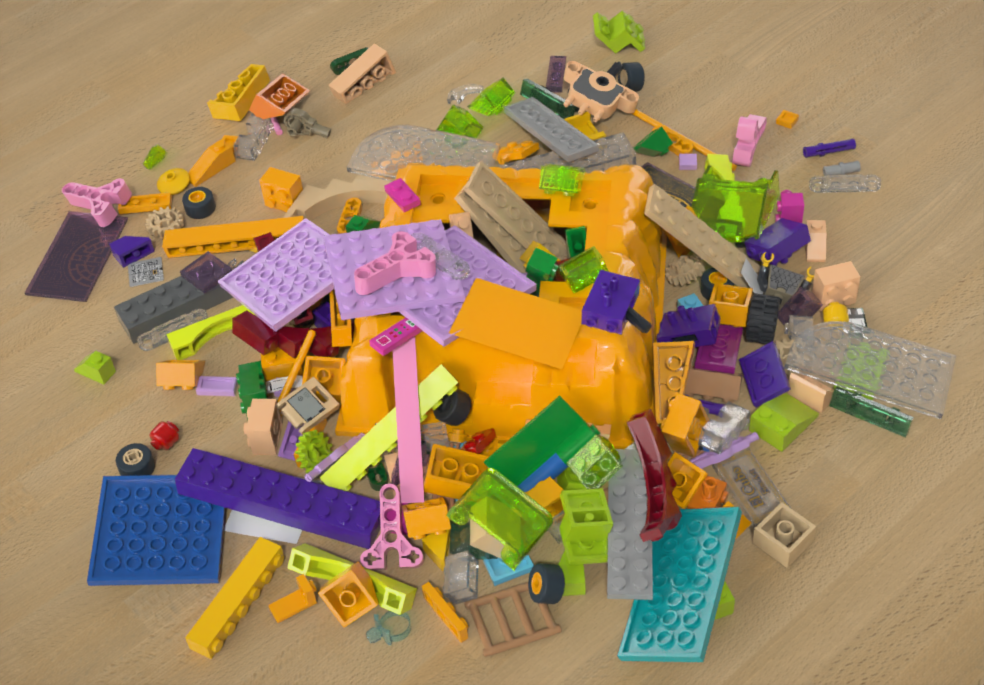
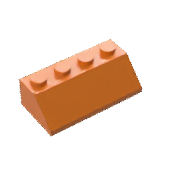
M282 73L256 94L249 111L262 119L282 116L309 94L310 90Z

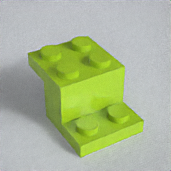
M622 10L609 21L598 12L593 15L595 36L615 54L630 43L640 52L645 49L644 29L633 20L630 14H626Z
M603 488L561 491L560 498L565 514L559 530L569 565L608 562L607 538L608 533H610L613 527V521Z

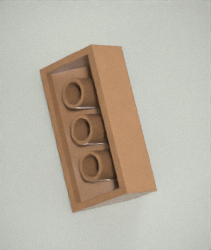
M691 366L685 394L689 395V397L699 394L702 395L703 399L714 400V397L722 398L723 402L734 403V400L739 399L743 373L735 372L731 374L696 369L695 366Z

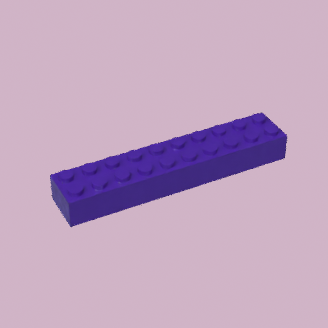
M192 448L175 477L177 492L180 495L365 549L371 548L381 528L380 501L312 481L308 482L305 479Z

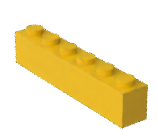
M259 537L185 637L191 650L212 659L222 649L226 638L234 632L237 623L241 618L245 617L252 602L258 599L262 588L271 581L275 570L283 564L285 557L280 545Z

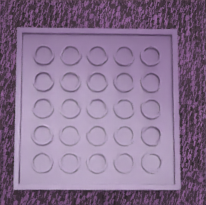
M305 218L218 280V283L225 291L276 332L334 289L323 237L330 234Z
M441 219L323 236L341 320L465 301V293ZM396 232H407L417 241V251L426 247L435 254L436 275L432 278L401 277L368 295H360L355 290L354 271L388 253L392 246V235Z
M454 225L445 230L465 293V299L476 278L527 294L536 291V283ZM464 302L408 309L399 312L444 347L459 338L454 335L457 332L449 334V331Z

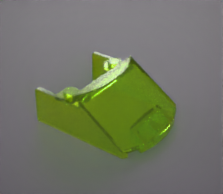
M708 166L702 178H697L691 207L701 221H704L728 242H744V238L754 236L755 240L759 239L780 195L779 171L774 170L771 179L759 178L755 182L719 180L717 176L713 175L712 166Z

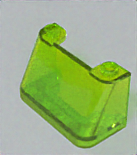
M492 468L486 469L474 481L446 515L458 525H465L472 519L504 545L501 551L502 561L514 571L537 547L553 524L552 515Z

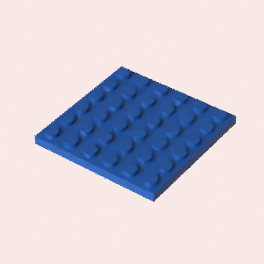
M177 475L103 476L87 577L88 586L219 583L225 507L178 494L175 483Z

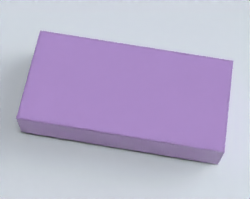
M200 376L196 393L197 395L235 396L238 386L237 378Z

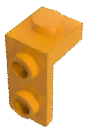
M304 574L296 577L299 587L297 591L269 604V610L277 623L317 604L314 595L317 589L313 581H308Z

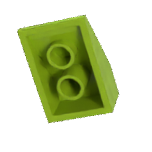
M785 393L762 404L751 415L749 431L752 433L756 432L759 438L783 452L819 416V413Z

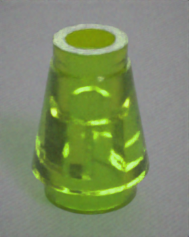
M160 145L152 146L143 165L150 170L165 158V149Z

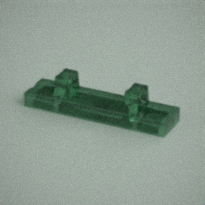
M529 79L523 80L520 95L527 99L534 97L563 119L574 116L576 106L570 104L568 107H565L563 104L566 99L547 90L543 85H538Z
M838 386L834 389L829 405L832 408L905 438L909 433L914 418L900 412V409L887 407L862 397V394L858 392L853 393Z

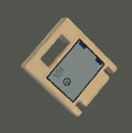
M313 376L279 401L276 407L279 410L282 409L281 413L296 429L300 428L299 432L303 435L304 432H308L339 409V403ZM318 391L327 402L323 404L314 393Z

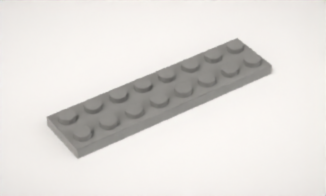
M534 97L504 107L505 114L567 162H574L581 157L590 156L599 151L597 143Z
M609 449L608 507L613 527L610 533H608L607 599L653 600L652 541L643 542L639 535L645 526L647 517V491L641 459L637 449Z

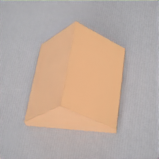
M791 373L789 377L791 390L787 391V394L821 413L838 393V391L804 373Z

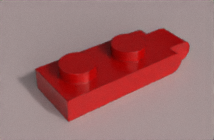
M491 428L473 434L471 436L472 439L465 442L461 450L480 454L495 439V430Z

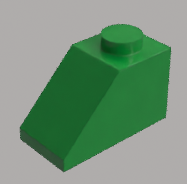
M661 126L651 131L631 150L652 157L658 154L662 156L669 151L668 147L673 142Z
M354 215L345 226L346 232L377 229L380 227L381 221L367 216Z

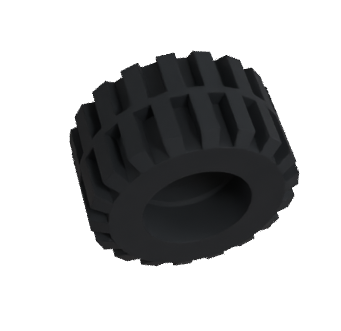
M756 293L753 295L747 322V341L762 344L774 341L780 305L779 297Z

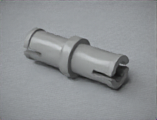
M839 162L838 165L824 166V177L845 176L846 173L860 172V162Z

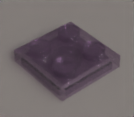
M207 251L182 269L180 274L181 277L205 294L218 285V280L230 273L232 268Z

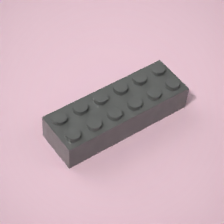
M212 261L114 306L120 324L132 343L135 344L233 298V296L219 285L218 280L223 278L225 274L217 263Z

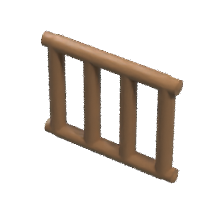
M528 582L464 603L467 610L470 609L484 646V657L562 632L560 625H556L548 604H538L548 628L535 632L520 596V593L529 591ZM510 596L526 632V635L517 638L513 637L499 600ZM491 603L505 642L492 645L478 608Z

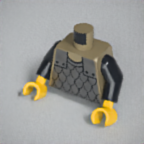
M764 252L761 256L763 266H760L757 279L764 295L779 297V309L782 306L790 307L792 302H798L803 299L812 285V279H814V275L809 274L811 267L807 269V278L805 280V276L774 265L768 267L769 263L774 259V255L772 253L770 260H766V252Z

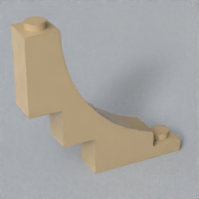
M359 172L352 183L333 178L326 189L306 185L283 218L303 216L304 219L307 218L312 221L325 212L345 206L346 201L350 198H359L361 203L385 204L388 194L385 192L384 185L393 181Z

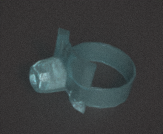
M388 611L380 620L379 615L374 614L376 628L372 627L368 630L366 637L370 643H375L383 637L385 642L391 646L392 642L401 641L409 635L411 631L410 618L406 613L399 615ZM392 616H401L408 620L409 626L402 634L391 636L390 630L382 627L383 623Z

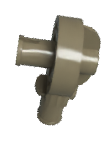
M292 108L284 117V124L290 136L295 137L296 135L306 134L312 136L313 134H318L327 139L330 136L331 128L318 124L316 119L312 118L302 109Z

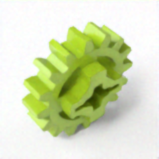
M317 430L304 432L303 436L298 437L300 442L295 444L298 447L295 454L299 455L296 461H301L300 468H306L307 474L334 452L330 451L332 443L328 444L329 437H323L324 433Z

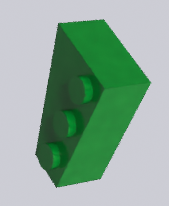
M261 360L238 365L239 373H236L238 385H240V388H238L239 397L242 399L240 407L242 414L246 413V416L248 407H251L252 399H269Z

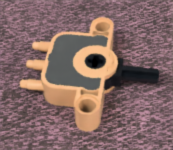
M569 61L566 64L564 80L571 85L568 98L563 105L568 107L570 104H573L579 108L578 114L580 115L588 111L594 115L593 122L609 118L617 108L626 113L635 112L639 95L635 91L616 82V76L623 68L620 61L615 62L607 72H596L576 61Z

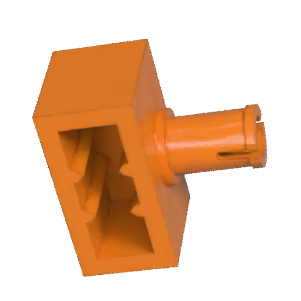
M706 476L689 502L687 509L720 508L722 503H726L729 492L726 491L727 482Z

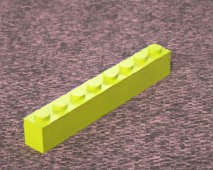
M442 364L418 385L420 423L428 417L425 413L430 408L435 410L443 403L441 398L445 394L450 396L458 389L456 386L458 381ZM396 407L320 477L327 486L348 491L352 487L350 483L355 478L359 481L367 473L365 469L370 464L374 467L382 460L380 455L385 450L389 453L397 446L395 442L398 439Z

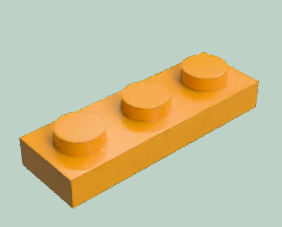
M170 192L131 196L125 205L118 204L119 214L153 210L159 211L160 207L166 209L167 206L171 209L172 195Z
M430 582L422 585L423 598L461 643L467 640V629L469 627L463 617L459 618L456 615L455 608L450 602H445L438 587L434 588Z

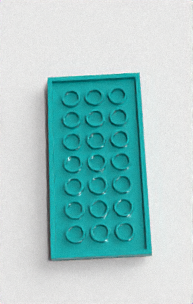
M739 507L680 509L682 517L677 527L666 530L663 538L652 542L653 600L634 599L617 655L621 661L704 662L742 515Z

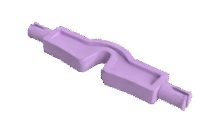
M756 432L745 437L740 436L719 445L717 452H704L689 461L701 469L711 464L724 461L734 453L749 447L750 443L759 440V436Z
M360 433L337 448L305 475L306 481L311 482L314 478H318L326 472L365 434Z

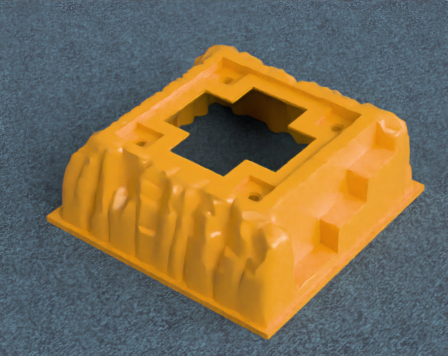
M409 163L405 168L398 169L395 180L401 178L420 198L421 205L403 212L392 198L387 195L384 205V218L380 222V228L440 219L442 223H450V214L465 212L454 198L466 185L475 167L458 165L445 167L435 165L434 163L427 166L423 163ZM628 164L612 166L604 172L595 170L587 173L581 170L567 169L563 178L556 173V179H563L561 189L544 187L548 169L528 168L516 170L512 167H489L545 222H548V227L576 228L585 226L587 228L582 282L541 281L540 298L582 310L600 270L640 279L639 296L633 309L651 323L652 327L648 333H642L627 321L621 335L581 324L563 369L461 337L443 347L422 331L414 336L418 385L442 364L458 381L456 384L458 389L469 394L471 408L467 418L458 426H451L435 418L433 409L430 408L425 413L428 417L420 423L421 438L449 441L450 436H448V432H452V428L464 429V433L468 434L465 440L467 442L472 439L471 436L473 434L493 428L496 434L495 439L499 440V443L504 444L525 426L526 420H532L560 395L587 423L604 426V424L611 425L605 451H609V449H626L635 442L627 425L631 416L651 409L656 418L653 343H658L657 334H659L660 322L663 319L667 235L661 226L644 214L649 187L654 184L651 176L641 166ZM567 171L584 172L582 179V174H569L566 176ZM582 180L580 191L562 189L564 181ZM578 181L577 190L579 189L580 181ZM400 312L355 318L353 343L347 354V362L342 367L340 380L341 406L335 428L336 436L354 437L360 433L366 435L396 407L393 350L383 356L370 346L369 340L406 318Z

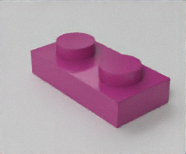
M401 178L384 185L385 192L403 212L421 205L420 198Z

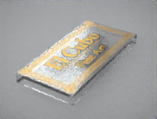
M749 448L712 465L720 479L727 482L728 491L747 519L752 523L751 525L754 529L781 502L791 508Z

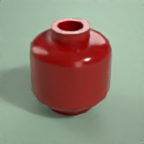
M170 421L159 422L149 434L152 440L150 444L157 450H169L179 439V429Z

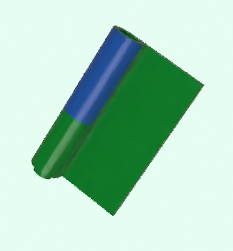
M559 395L488 457L484 464L508 485L513 494L519 498L522 493L534 488L538 482L544 481L548 477L554 480L600 440L598 435L601 432L594 424L590 426Z

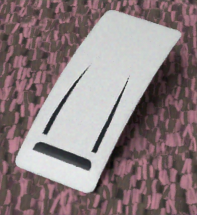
M297 375L292 388H298L302 385L303 378L301 375ZM288 376L267 381V394L282 390Z

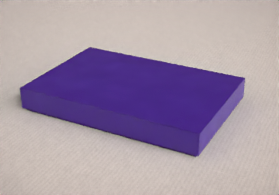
M773 341L739 359L752 403L756 408L791 390L777 346Z

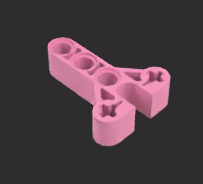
M749 114L748 118L740 117L736 138L739 139L734 148L732 163L745 167L751 166L756 145L766 127L767 117Z
M121 178L98 188L77 183H68L62 188V193L69 203L74 206L91 209L92 216L101 227L110 225L118 215L112 204L125 205L132 195L129 187Z
M396 232L392 235V246L388 253L354 271L355 290L360 295H368L401 277L432 278L436 275L435 254L426 247L417 251V241L407 232Z
M385 484L380 489L381 534L371 548L362 553L360 557L361 564L372 571L387 570L386 555L388 551L396 549L399 552V567L401 569L418 568L422 566L425 558L422 551L417 547H413L402 535L400 491L393 484ZM388 490H395L396 495L393 499L388 500L385 498V493ZM395 511L397 514L396 518L393 521H387V512ZM390 532L397 533L395 542H387L386 538ZM413 552H415L417 556H420L418 559L415 560V563H413L412 560L407 559L413 555ZM370 555H372L376 559H380L373 561L372 565L366 562V559H369Z

